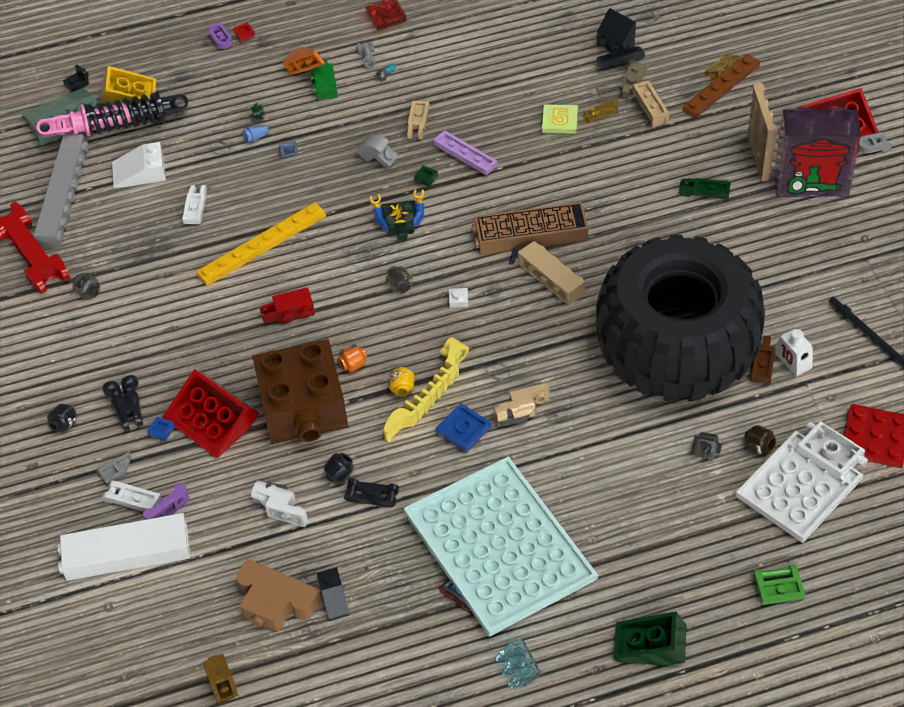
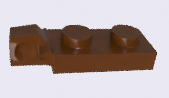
M763 335L762 345H760L754 359L751 382L771 384L775 347H770L771 336Z

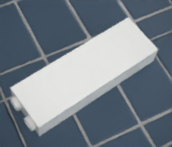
M184 513L60 535L61 544H58V553L62 560L58 562L60 574H64L67 581L191 558L188 528Z

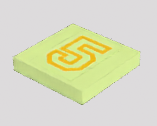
M544 104L542 133L576 134L578 105Z

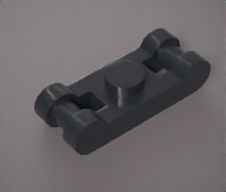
M351 478L348 480V490L345 491L344 499L355 503L394 507L397 500L395 496L399 492V486L392 483L384 485L361 482Z

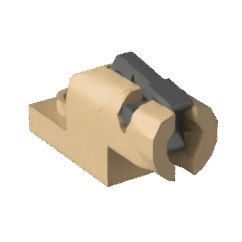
M548 383L509 392L510 402L493 407L496 423L500 427L525 423L527 418L534 417L535 404L550 400Z

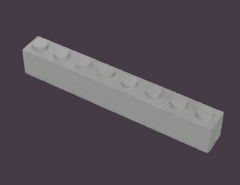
M84 134L63 135L34 233V238L42 248H59L61 241L64 239V229L67 228L68 224L67 218L71 214V204L75 200V189H78V179L82 175V164H85V154L89 150V144L85 140Z

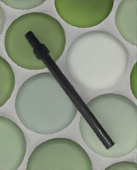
M834 296L830 298L829 303L838 310V313L843 318L849 319L904 368V357L853 314L850 307L846 304L843 305Z

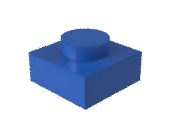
M157 416L147 430L148 436L166 441L175 428L174 422Z

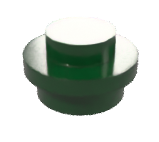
M255 103L251 107L252 113L256 120L264 119L263 115H265L262 105L259 106L258 103Z

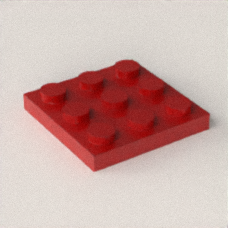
M851 404L844 437L865 450L863 456L869 462L902 468L904 464V414Z

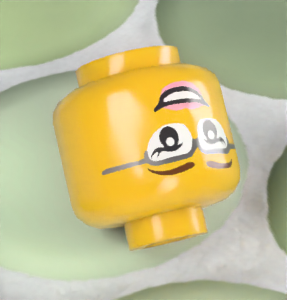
M399 367L393 370L389 378V389L391 392L399 397H405L414 390V373L406 367Z

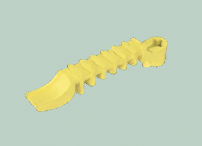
M454 337L446 341L444 347L440 350V354L447 358L445 360V368L441 367L439 375H434L433 383L431 381L428 383L427 390L422 389L421 397L417 395L413 397V404L406 400L403 408L393 411L383 430L385 441L389 443L398 431L406 427H414L417 421L422 420V416L428 413V409L434 406L435 401L441 398V394L447 391V387L453 384L455 378L459 377L458 364L467 356L468 346Z

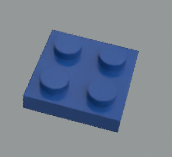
M460 403L436 427V433L467 452L492 426L490 421Z

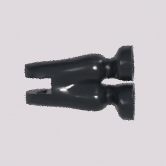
M128 375L121 380V386L125 393L124 397L116 381H108L102 386L104 395L111 398V406L117 414L124 431L130 430L127 418L133 416L138 427L143 425L140 398L138 393L135 392L139 381L134 375Z

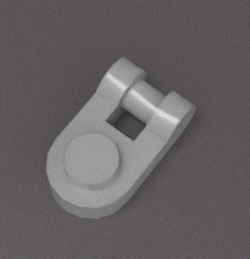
M880 132L861 137L858 142V149L863 153L887 152L892 148V145L886 140V135Z

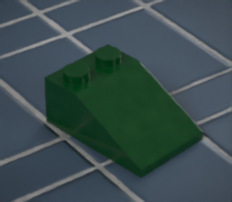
M677 611L616 622L614 660L616 662L660 666L685 663L687 624Z

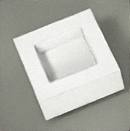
M468 288L449 289L450 308L468 307Z

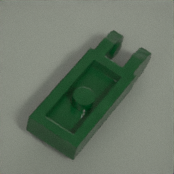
M684 178L680 181L681 188L679 189V194L686 197L693 195L729 199L731 182Z

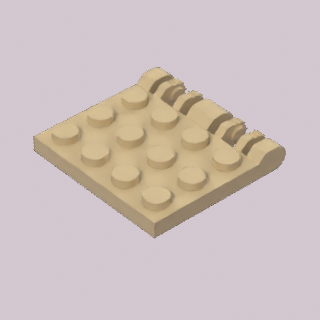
M755 83L753 85V100L751 101L750 125L748 127L747 139L761 181H769V174L772 173L771 161L774 160L773 148L776 147L775 135L778 134L777 125L773 123V113L769 112L768 99L764 97L765 87L762 83Z

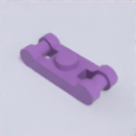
M177 483L172 493L166 498L161 499L152 509L149 508L143 512L144 519L169 516L178 511L190 499L186 485L184 483Z

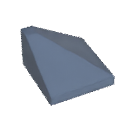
M296 140L279 144L281 158L298 154Z

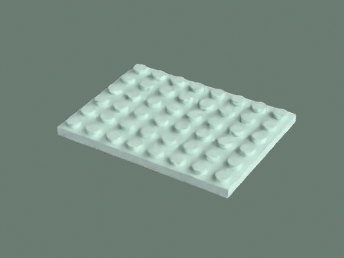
M509 456L403 508L404 514L489 637L598 580L596 571Z

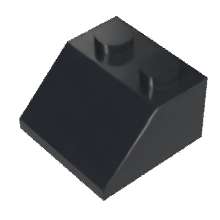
M609 8L597 30V44L611 52L635 47L636 22Z

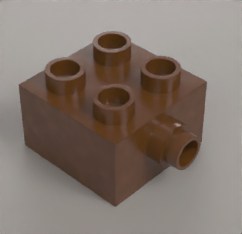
M329 339L252 355L271 444L298 438L304 442H313L321 437V433L349 427L344 398Z

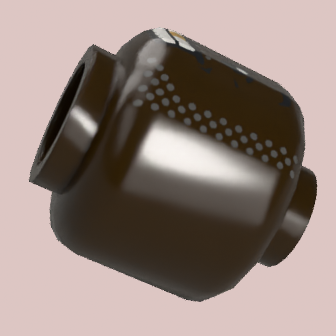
M759 425L748 429L744 436L747 448L760 454L772 451L776 444L773 431Z

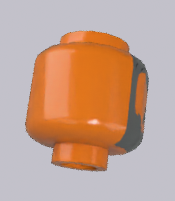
M352 344L339 352L337 360L343 371L354 372L365 366L367 354L363 347L359 348L357 345Z

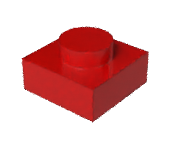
M248 22L233 28L234 34L241 42L255 36V31Z

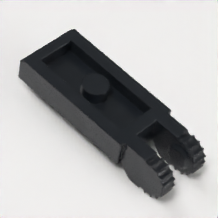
M640 46L598 56L596 59L601 69H609L614 65L626 64L631 60L640 61V59L645 58V52Z

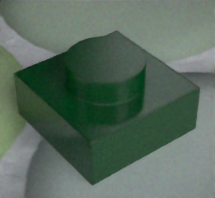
M423 165L414 175V181L430 187L438 177V171Z

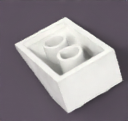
M161 143L143 144L113 161L114 189L166 181Z

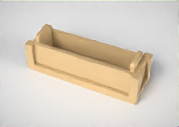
M649 80L633 84L632 95L636 97L649 118L652 128L664 123L668 124L669 112Z

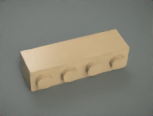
M533 241L518 252V264L567 305H570L585 294V281L583 278L573 273L568 266H565L556 256H552L542 245Z

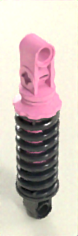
M155 91L150 94L149 98L146 94L141 95L140 100L137 96H133L131 102L127 97L123 99L122 103L119 99L114 100L113 105L110 101H106L104 107L99 102L96 103L95 109L91 104L81 105L78 112L70 111L69 115H59L40 120L37 123V132L41 137L64 135L72 132L75 135L79 132H85L87 137H90L96 130L97 133L101 134L103 132L102 128H106L107 132H111V126H114L116 130H120V125L123 124L124 128L127 129L130 127L129 123H131V120L133 126L137 127L138 119L140 118L143 125H147V117H150L153 124L164 123L165 115L185 111L188 99L183 94L160 97L159 92ZM179 99L183 100L185 105L179 107L176 105L175 101ZM48 125L50 129L47 132H42L40 127Z

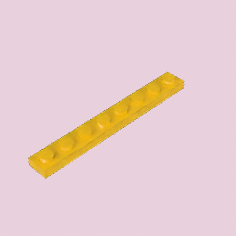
M314 202L197 270L196 274L206 286H209L325 218L326 213Z

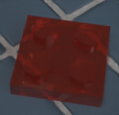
M384 0L365 6L366 13L377 31L407 22V16L397 0Z

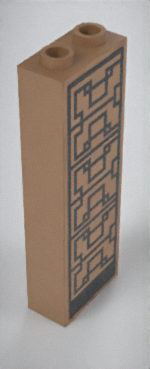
M582 202L475 216V224H472L473 235H477L475 237V246L479 248L480 255L513 251L514 248L522 250L533 241L543 247L588 241V225Z

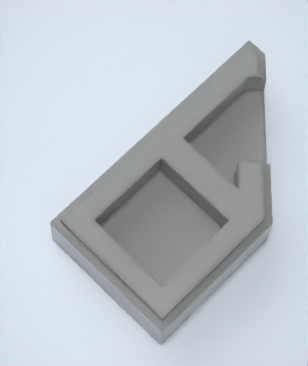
M130 452L125 453L97 470L107 487L111 481H119L126 476L132 458Z

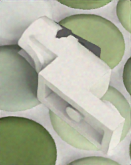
M257 481L251 493L252 501L265 506L268 517L306 527L308 522L306 510L299 506H294L296 503L294 493L288 490L286 485L265 481Z

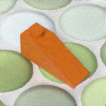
M300 47L292 50L282 63L290 74L294 75L321 66L325 62L314 49Z

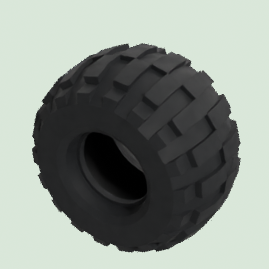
M670 235V238L661 240L659 237L647 240L646 243L642 244V247L636 245L623 254L616 266H611L599 291L596 305V334L603 357L608 366H613L616 376L625 384L627 383L630 387L636 385L637 391L651 398L656 394L663 396L664 401L677 402V398H688V401L691 402L704 399L706 393L712 396L727 390L736 379L740 380L745 375L759 351L765 321L762 290L758 279H753L750 267L739 256H733V252L720 243L713 245L707 241V238L695 236L694 239L683 238V235ZM687 308L704 315L693 319H675L662 315L656 310Z

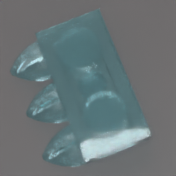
M518 637L504 647L496 657V663L507 662L503 668L502 675L514 674L508 685L511 688L526 687L542 675L523 638Z

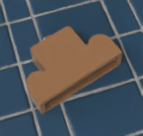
M248 558L236 575L239 590L243 595H246L240 603L243 617L258 627L264 626L278 632L291 612L298 619H308L314 614L322 601L320 589Z

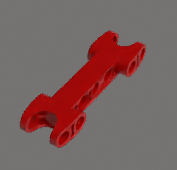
M17 202L11 203L10 207L12 210L10 214L0 217V241L9 238L27 262L29 267L24 269V273L31 285L40 294L47 292L45 284L48 280L52 278H59L64 282L70 280L68 271L60 256L56 253L48 257L27 229V227L32 225V221L23 207Z

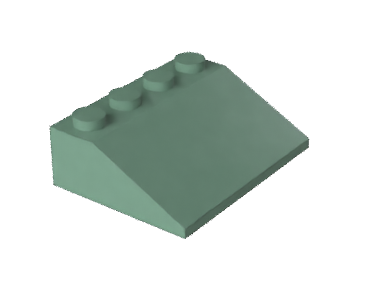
M81 88L22 113V116L39 143L44 145L63 137V135L41 137L37 132V123L40 120L59 115H69L70 111L78 112L81 105L91 104L95 109L98 102L91 93ZM48 125L40 127L42 132H47L50 129Z

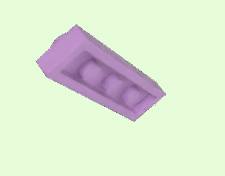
M445 130L433 140L435 146L484 175H488L498 166L497 160Z

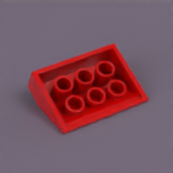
M862 88L798 106L792 113L797 128L807 143L815 139H829L833 143L852 145L858 143L859 139L863 136L879 133Z
M194 369L162 418L174 422L178 430L216 458H219L250 429L259 412L206 374Z

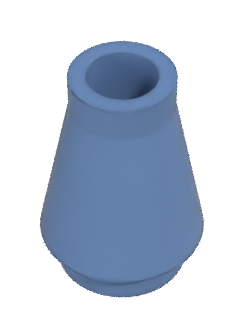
M267 125L250 126L242 130L246 143H253L269 134Z

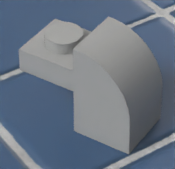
M377 134L367 136L355 150L366 162L375 158L386 169L399 156L387 145L389 140Z

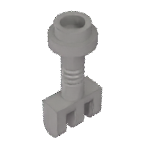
M369 41L368 46L366 42H363L362 47L360 43H357L358 54L364 53L365 56L363 58L364 66L367 68L374 67L376 59L370 53L375 51L373 41Z

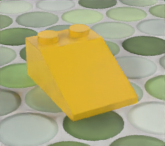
M108 66L103 77L100 103L105 104L106 101H110L113 105L116 99H119L122 103L126 97L131 102L133 96H137L140 100L143 94H146L149 98L150 94L156 91L157 79Z

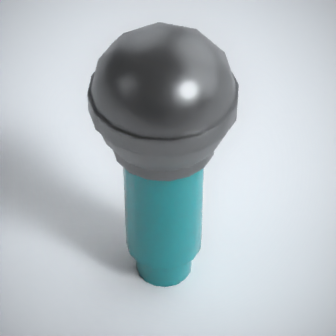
M393 63L385 69L378 70L376 73L377 79L379 81L386 80L388 74L396 68V65Z

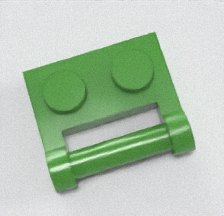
M796 564L789 565L786 568L765 571L760 569L753 570V578L757 585L762 605L805 599L804 588ZM784 576H790V577H791V578H784V579L764 581V579H770V578H777V577H784Z

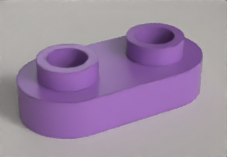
M214 24L209 27V35L218 48L227 49L232 45L231 35L222 24Z

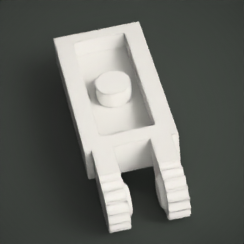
M195 185L190 186L182 218L183 224H201L207 194L206 185L201 186L200 193H196Z

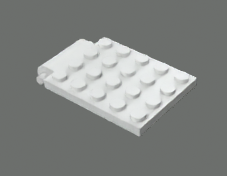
M821 421L817 425L812 422L808 423L806 429L810 432L806 437L795 431L736 492L738 499L802 543L863 479V474L855 470L854 467L858 463L864 466L868 461L863 456L865 453L863 448Z

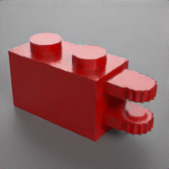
M308 287L272 296V303L264 304L260 308L261 314H264L262 319L265 323L278 321L279 324L315 315Z

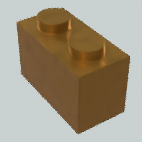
M223 654L212 656L202 662L218 704L239 696Z

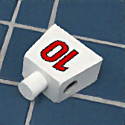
M793 329L780 336L775 347V354L797 377L812 369L813 347L804 337L803 331Z

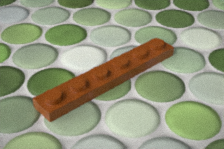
M746 54L684 104L682 111L696 119L760 66V61Z

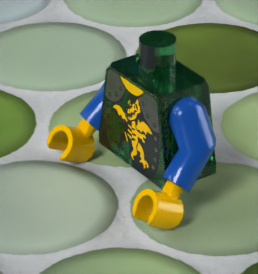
M423 189L422 195L419 197L416 196L417 190H414V197L417 199V203H415V200L381 204L380 207V195L377 194V202H374L372 196H370V203L375 208L373 212L376 223L383 230L388 231L389 236H397V239L400 241L406 240L408 234H413L415 227L419 226L424 218V203H422V200L425 198V193Z

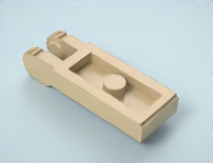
M412 101L408 120V139H412L413 129H419L417 137L420 140L423 139L430 106L429 101Z

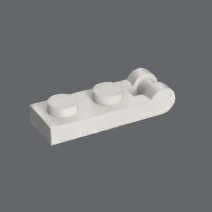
M111 481L108 486L109 490L102 496V500L106 503H115L143 512L146 509H152L161 500L159 493L117 481Z

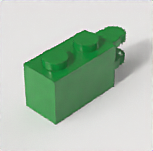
M327 59L323 60L325 62L323 65L313 68L314 73H310L312 83H315L312 84L313 92L317 94L318 101L338 98L333 64L328 63Z

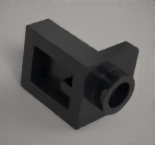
M78 64L75 65L76 73L63 80L64 86L71 92L90 84L87 70L81 68Z

